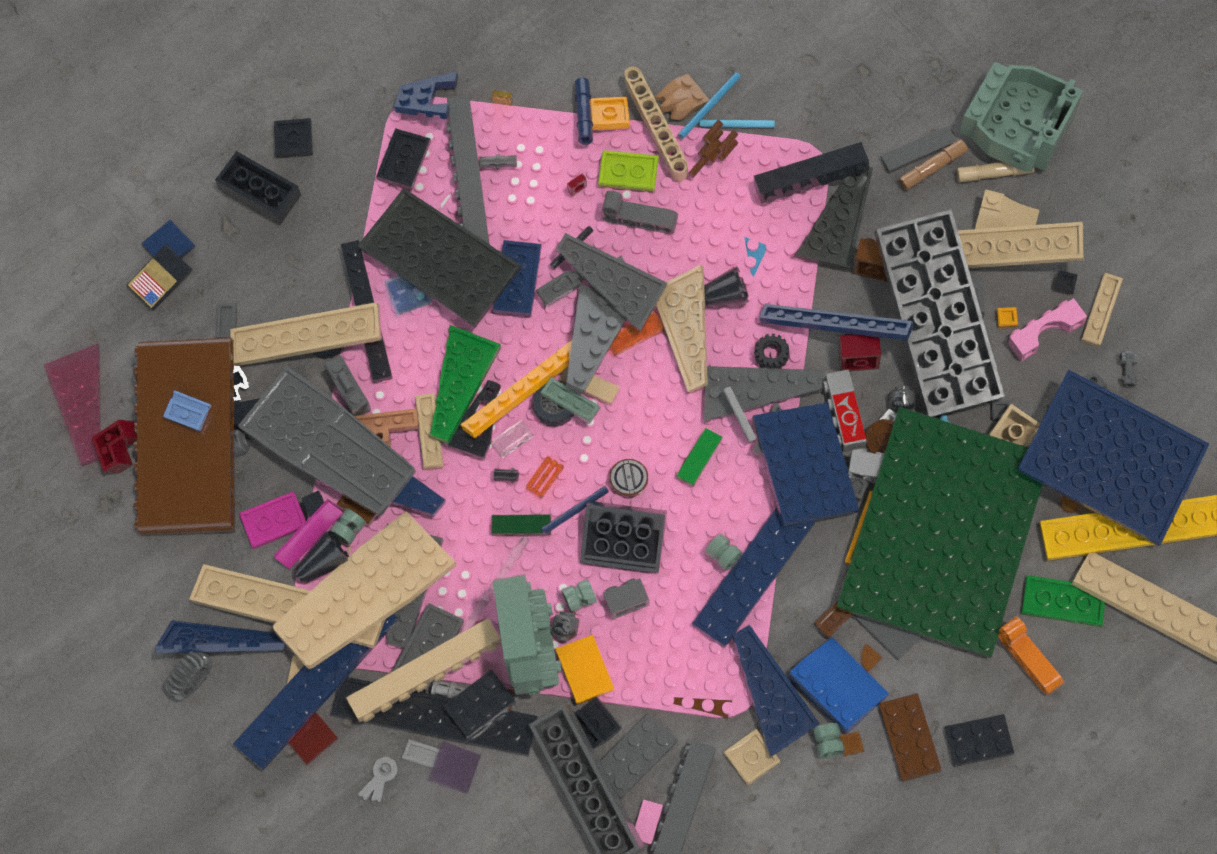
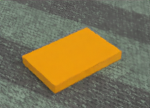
M593 634L555 649L577 705L615 691Z

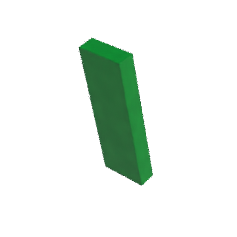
M705 428L676 475V478L694 487L723 437Z

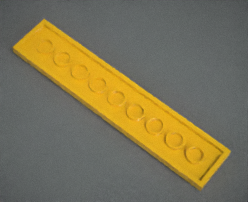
M1217 495L1182 500L1162 544L1217 536ZM1097 513L1044 520L1039 523L1047 561L1084 556L1089 553L1097 554L1156 545Z

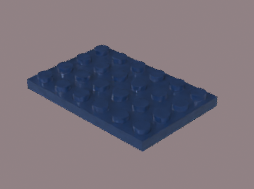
M828 402L753 415V424L782 526L858 513V503Z

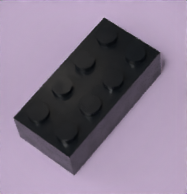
M238 151L234 153L215 179L220 191L278 224L283 222L301 197L298 185Z

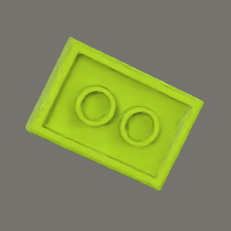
M603 150L598 186L655 192L659 155Z

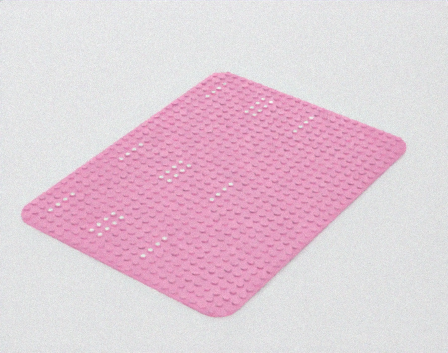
M434 97L433 104L447 103V98ZM470 101L478 162L479 156L488 157L496 156V154H500V156L517 155V167L480 169L490 245L502 252L504 240L541 244L542 249L536 290L567 270L576 272L566 260L555 270L549 264L559 255L556 248L564 234L567 233L576 238L587 226H590L593 232L583 242L616 258L622 256L626 263L665 282L702 265L704 267L705 285L729 269L738 266L740 269L738 273L744 279L749 296L747 298L750 302L746 304L705 307L707 366L761 368L760 364L756 363L754 356L756 343L762 336L765 337L766 334H769V336L775 334L776 337L778 335L782 336L781 339H785L789 345V359L781 369H804L809 329L760 323L759 317L765 304L812 309L818 263L794 258V255L825 209L828 184L813 187L808 191L797 192L789 197L778 198L770 203L761 204L754 186L753 176L821 155L822 153L810 143L797 139L738 133V136L735 138L738 141V145L724 161L717 159L713 165L705 164L694 178L688 174L685 180L676 181L672 178L644 121L630 120V128L593 130V142L588 145H582L578 142L577 113ZM395 108L391 111L385 125L363 238L404 188L379 181L376 178L395 128L431 138L430 146L412 190H407L438 211L440 210L441 213L459 225L463 223V217L459 218L458 206H461V201H457L455 189H459L458 183H454L453 172L457 171L456 167H452L451 161L454 150H450L449 139H452V134H448L446 122H450L449 117L441 119L439 115L426 117L424 113H418L417 115L396 113ZM668 124L687 161L689 172L700 160L698 152L704 146L703 137L710 129L694 127L684 139L678 137V133L685 126ZM723 131V135L718 140L722 143L731 133L730 131ZM666 137L660 138V140H667V139H668V138H666ZM603 150L659 155L655 192L599 187ZM671 152V153H669L668 155H669V156H674L675 153H672V152ZM677 168V169H675V170H676V171H682V170H684V169H682V168ZM583 173L586 177L587 187L571 196L568 192L567 183ZM606 192H619L623 196V201L676 211L679 215L675 232L673 234H666L604 221L602 218V207ZM451 194V196L449 197V199L446 201V203L444 204V206H443L442 209H441V204H442V202L445 200V198H446L448 195ZM744 237L751 239L747 243V248L750 251L758 249V242L766 245V252L754 278L751 275L750 268L756 266V259L751 256L748 257ZM362 251L374 303L377 302L380 306L381 332L393 379L374 383L364 343L344 347L341 350L340 356L344 359L370 404L371 411L366 414L417 409L416 395L435 393V398L437 399L442 365L447 349L446 343L449 338V326L452 325L501 344L502 348L472 403L485 387L487 380L501 385L499 396L572 340L579 288L548 307L545 306L535 290L532 317L494 313L493 304L479 324L473 327L429 296V303L399 313L396 305L401 302H394L388 283L401 277ZM586 280L582 281V285L595 290ZM416 287L413 290L415 296L423 293ZM406 289L396 291V293L403 294ZM353 294L351 297L350 307L355 306ZM657 305L641 333L626 320L595 373V376L620 387L612 406L587 394L582 395L600 406L599 412L590 424L575 415L565 425H559L558 427L547 426V424L541 423L533 409V396L536 394L534 392L494 423L492 442L485 460L450 449L447 443L441 441L444 468L424 470L419 429L390 432L391 448L415 468L416 473L414 477L443 497L446 503L434 517L391 503L383 515H377L370 526L365 524L360 532L355 533L356 538L350 545L349 556L384 529L387 523L390 524L406 511L429 535L443 538L442 548L456 562L457 566L427 589L416 626L428 603L464 619L465 622L459 634L489 618L501 639L493 581L497 580V578L526 574L527 582H531L532 590L544 589L547 604L551 603L553 615H549L552 631L555 615L560 614V611L571 613L561 589L570 585L576 587L578 582L588 579L596 596L597 603L590 606L582 605V609L572 613L576 614L575 617L579 619L577 636L569 638V642L557 640L558 635L553 633L552 638L556 661H559L556 648L593 634L615 688V691L598 697L602 703L711 718L723 717L706 713L714 709V703L710 699L732 700V703L726 702L722 706V711L728 715V718L739 715L750 708L753 703L733 639L724 648L694 628L692 623L733 568L731 567L727 571L723 570L717 563L718 559L712 560L705 553L707 546L716 536L723 534L730 540V545L737 546L744 553L775 511L777 505L764 459L752 453L757 440L752 443L748 442L735 414L704 423L705 386L692 393L688 392ZM771 346L765 348L764 355L768 358H776L780 355V351L778 348ZM564 370L556 375L554 379L559 381ZM334 386L332 398L350 412ZM800 397L789 398L787 401H778L777 403L781 406L782 410L798 408ZM480 403L476 412L486 406L487 403ZM775 403L744 412L756 438L757 434L752 420L753 415L771 412ZM707 428L722 436L723 439L696 484L692 487L677 479L676 475L701 434ZM635 459L646 467L648 485L640 495L623 497L612 489L609 481L610 471L618 461ZM515 468V470H519L518 482L494 481V469L511 470ZM317 479L315 480L313 492L319 490L324 502L329 499L336 505L342 494ZM603 486L607 487L609 493L596 502L667 511L659 573L580 563L586 508L553 529L551 535L492 536L491 534L492 515L551 514V521H553ZM342 545V546H341L342 549H343V551H345V550L347 551L348 546H346V545ZM309 549L303 554L300 560L305 556ZM333 571L308 583L306 581L301 582L296 576L294 587L312 591ZM776 578L737 631L739 632L750 624L766 648ZM641 579L648 595L650 606L612 620L603 593L609 587L624 585L627 580ZM386 634L375 646V649L373 648L355 669L389 674L393 671L403 649L389 646ZM502 642L498 644L499 647L494 651H485L478 660L474 662L469 660L463 664V668L456 672L450 671L446 673V677L441 680L471 685L492 670L507 690L515 691L514 687L510 685L504 661ZM562 666V672L558 673L559 685L544 688L543 691L538 693L575 699ZM674 697L683 698L682 706L673 704ZM692 698L706 699L702 703V708L706 712L691 709L694 706Z

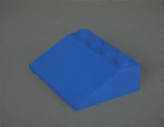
M833 637L804 658L790 671L789 679L833 723L839 724L840 730L845 735L855 728L889 695Z

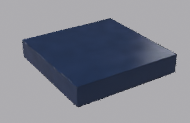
M171 220L141 243L152 256L165 244L180 258H183L195 248L192 241Z

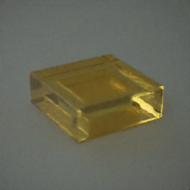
M496 90L492 93L493 104L512 106L511 93Z

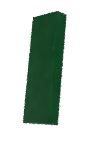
M551 514L492 515L491 534L492 536L545 535L541 528L551 522Z

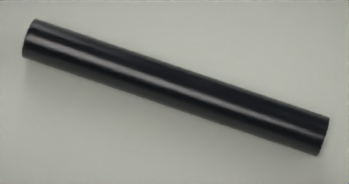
M587 226L576 238L584 241L593 232V229ZM559 254L549 266L555 270L565 259Z

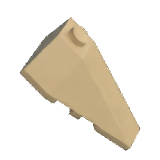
M1009 404L989 435L1027 447L1030 445L1040 423L1014 405Z

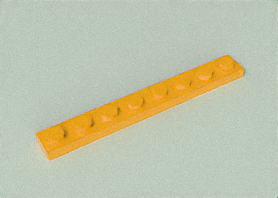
M572 340L461 424L463 430L472 437H477L545 385L551 377L554 378L569 366Z

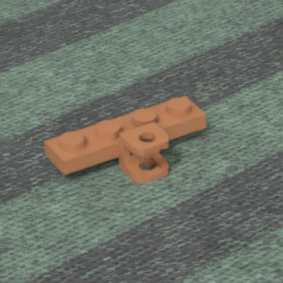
M416 408L354 416L390 447V432L419 429Z

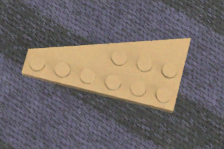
M699 265L667 281V287L657 303V308L687 390L690 393L708 385L704 267Z

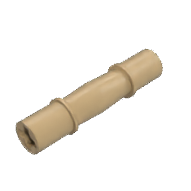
M1004 162L981 166L976 164L975 166L957 168V179L961 183L1009 175L1014 177L1016 175L1034 173V168L1032 172H1024Z

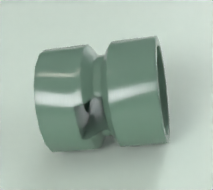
M345 508L343 514L339 517L340 521L335 522L329 531L340 542L350 546L356 538L355 533L360 532L366 522L358 514Z
M723 534L716 536L705 550V553L712 560L718 559L717 563L725 571L733 567L743 553L737 546L730 545V540Z
M588 579L578 582L576 587L570 585L561 589L571 613L582 609V605L590 606L597 603L596 596Z
M828 723L813 729L815 741L819 742L817 745L819 758H832L845 753L843 740H839L841 732L838 723Z

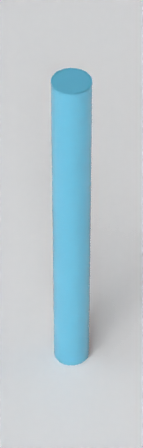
M701 120L700 127H712L717 120ZM720 120L723 123L722 127L775 128L774 120Z

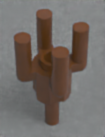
M717 120L704 135L703 141L705 144L698 152L700 160L688 172L689 176L694 178L705 164L713 165L717 159L724 161L738 145V141L735 139L738 133L732 130L721 143L718 139L724 133L720 129L723 123Z

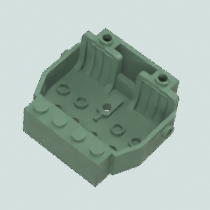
M994 62L963 117L959 133L972 138L988 156L1024 172H1032L1033 168L1037 167L1046 171L1075 118L1083 90L1075 87L1076 80L1070 79L1067 82L1062 78L1055 77L1032 66L1010 65L1006 67ZM1060 114H1062L1065 118L1059 129L1056 130L1054 128Z
M526 574L497 578V580L493 581L504 661L511 687H514L516 695L525 693L535 695L543 691L544 688L558 686V673H561L562 670L560 660L556 661L549 619V615H553L551 603L547 604L545 590H532L531 582H527Z

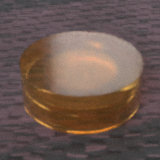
M1065 496L1062 497L1060 505L1065 512L1075 513L1078 511L1080 504Z

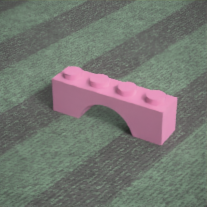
M1074 298L1070 301L1065 300L1058 305L1057 309L1046 311L1042 318L1037 321L1035 319L1031 320L1022 330L1016 329L1010 334L1008 345L1022 362L1037 353L1039 347L1038 336L1043 331L1050 328H1058L1070 333L1085 324L1087 315Z

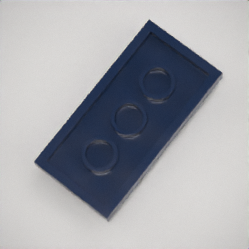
M503 241L502 253L520 264L522 269L494 303V313L532 317L542 249L541 244Z

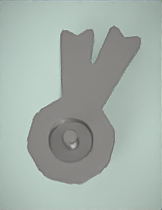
M389 757L376 760L372 768L373 779L358 793V796L363 797L365 801L368 800L373 792L371 801L381 803L385 783L395 779L398 772L397 764Z

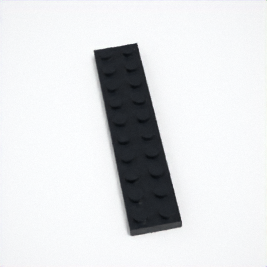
M347 677L338 687L331 713L332 716L358 721L346 698L373 682ZM414 691L407 700L403 702L398 700L392 704L393 707L385 712L379 711L374 714L375 717L364 722L529 757L534 736L529 724L536 721L538 717L506 710L467 739L443 708V705L453 698Z

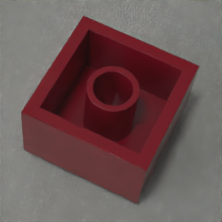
M849 333L840 336L838 347L840 371L849 370L850 372L879 369L881 360L879 337Z

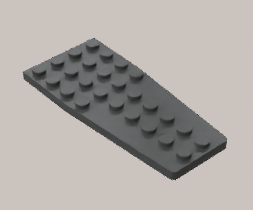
M286 366L238 425L242 431L284 461L378 516L383 515L416 473L415 468L337 401L288 366Z

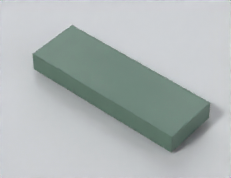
M552 377L541 391L542 396L589 424L600 410L599 405L576 391L567 388Z

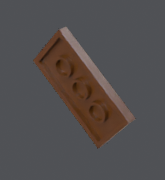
M918 693L879 703L878 706L901 781L904 782L941 772L942 769Z

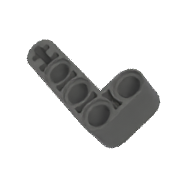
M616 191L606 192L602 207V218L608 223L666 234H673L675 232L679 215L674 210L623 201L622 194Z

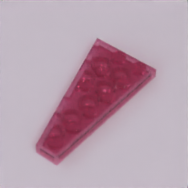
M97 343L44 364L82 466L99 460L92 441V437L101 431L100 346Z

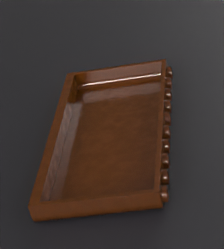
M229 337L138 342V346H135L134 349L135 357H137V365L134 368L135 376L137 377V384L134 387L135 395L137 396V403L134 406L135 414L137 415V422H135L134 426L135 433L137 434V442L134 445L135 453H137V461L134 464L135 472L137 473V480L134 483L135 491L137 492V500L134 503L135 511H137V519L134 522L135 530L142 536L235 532L234 339ZM174 390L212 405L201 432L163 417L170 399L173 397Z

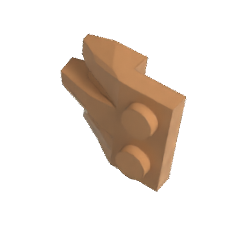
M689 74L674 79L654 97L657 101L663 102L659 106L661 112L671 111V119L677 120L691 116L693 111L702 108L709 101L708 97Z

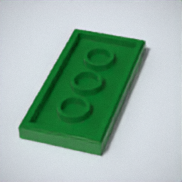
M1027 575L1021 615L1102 627L1105 602L1072 585L1073 582Z

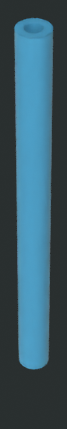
M735 72L678 133L679 138L684 139L741 78L739 73Z

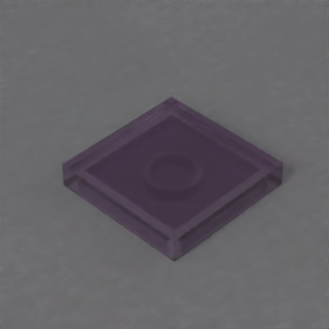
M443 741L429 780L467 794L481 755Z

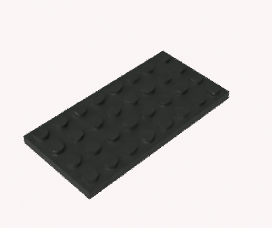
M405 188L401 190L357 246L371 258L473 327L479 324L522 269L520 264Z

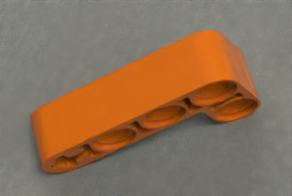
M1016 616L999 629L998 638L1045 695H1049L1061 686L1064 681L1026 635L1027 628L1025 624Z

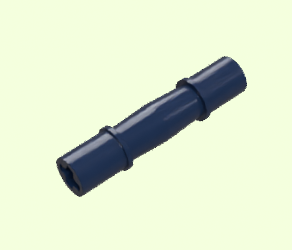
M586 78L575 80V101L578 120L576 127L578 129V142L582 145H588L593 142L590 84Z

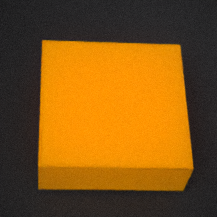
M1016 307L997 308L998 329L1018 327Z

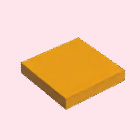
M627 97L591 98L593 130L630 128Z

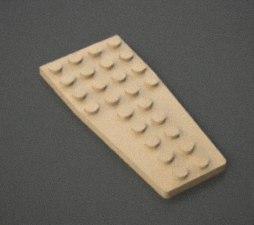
M406 511L360 546L348 557L346 563L339 565L273 625V629L308 669H311L410 603L456 567V562Z

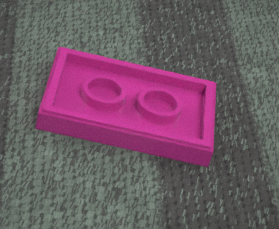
M294 491L239 513L253 549L296 533L306 522Z

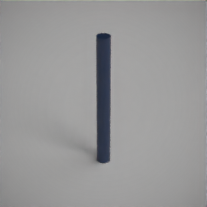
M603 486L542 527L541 531L546 535L585 509L589 501H597L609 493V490L606 486Z

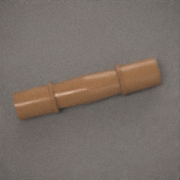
M959 139L950 146L943 148L942 152L898 178L900 186L905 191H908L948 163H953L954 160L968 152L966 144L963 140Z

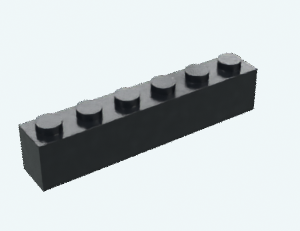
M862 142L754 175V186L761 204L770 203L778 198L789 197L794 193L808 191L816 186H824L835 180H843L851 175L862 174L869 170V159Z

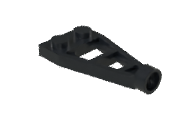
M487 380L485 387L464 414L455 434L447 445L448 448L485 460L492 442L494 424L487 428L481 436L475 438L464 431L461 424L476 413L480 403L488 404L498 396L501 389L500 384Z

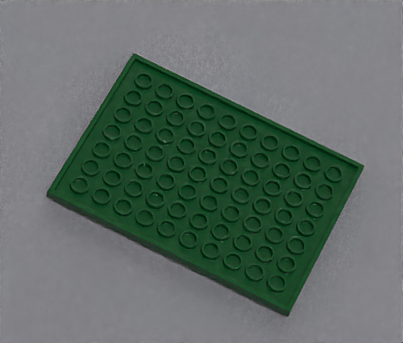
M899 407L836 609L991 658L1042 487L1041 483L1017 471L1028 447Z

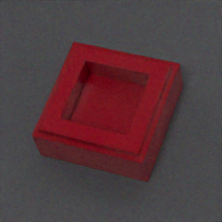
M583 173L567 183L568 192L571 196L587 187L586 177Z

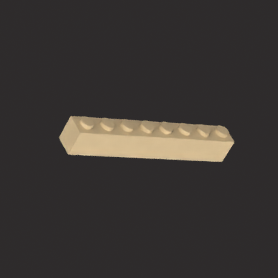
M487 618L348 696L346 699L358 721L367 722L375 717V713L379 711L385 712L392 708V704L398 700L400 702L407 700L414 691H423L428 687V683L434 680L438 682L446 677V673L460 670L464 667L463 664L469 660L471 662L478 660L485 651H494L499 647L498 644L501 643V639L491 621Z

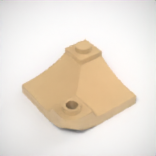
M985 190L975 229L1036 225L1039 210L1017 203L1005 197L1002 193Z

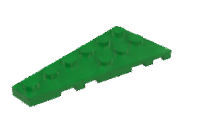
M452 325L449 326V338L446 343L447 349L442 365L439 393L436 399L437 405L430 432L432 438L447 444L450 443L464 414L502 348L499 343Z

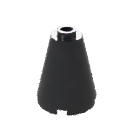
M738 266L729 269L704 285L705 307L746 304L750 302L747 298L749 296L744 279L739 276L738 272H740Z
M324 531L296 565L295 569L297 571L295 575L301 582L306 581L308 583L335 570L339 565L348 561L349 554L346 550L343 551L342 544L330 531Z

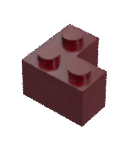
M118 419L92 437L103 472L121 473L133 465L127 447L137 441L134 421Z

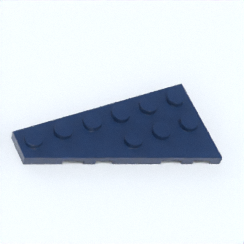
M172 620L156 645V653L284 650L286 644L275 632Z

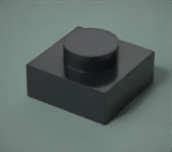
M1059 270L1054 290L1073 294L1078 274Z

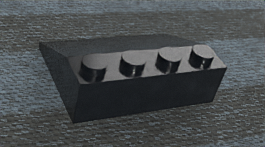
M589 501L586 505L580 563L659 573L667 511Z

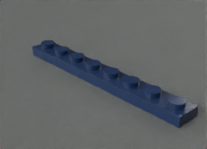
M765 304L759 317L760 323L906 341H908L913 329V322L908 320Z

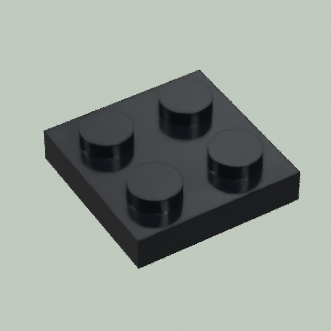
M311 118L274 121L276 158L313 155Z

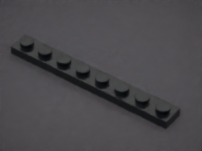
M359 240L341 244L355 306L374 303L363 254L357 247L360 243ZM382 332V340L364 343L374 383L393 379Z

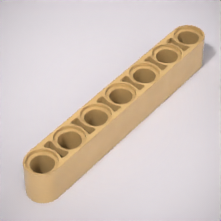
M634 66L627 68L624 74L625 85L674 180H685L688 176L687 161L639 68ZM646 107H651L652 109H651V110H646V109H644V108H646ZM654 122H659L660 124H659V125H653L652 123H654ZM662 137L668 138L667 140H660ZM671 152L675 153L674 156H669L668 154ZM682 168L684 170L676 171L675 169Z

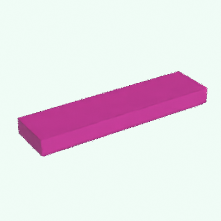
M327 499L275 553V559L290 569L317 541L321 534L343 514V511Z

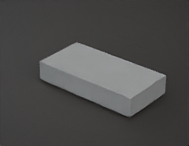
M408 739L402 760L441 772L447 751Z

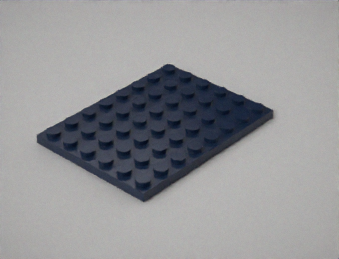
M1068 370L1017 471L1160 546L1207 451L1209 443Z

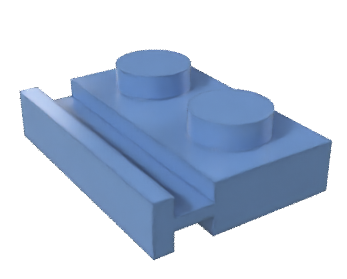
M174 390L173 397L170 399L163 417L201 432L212 405Z

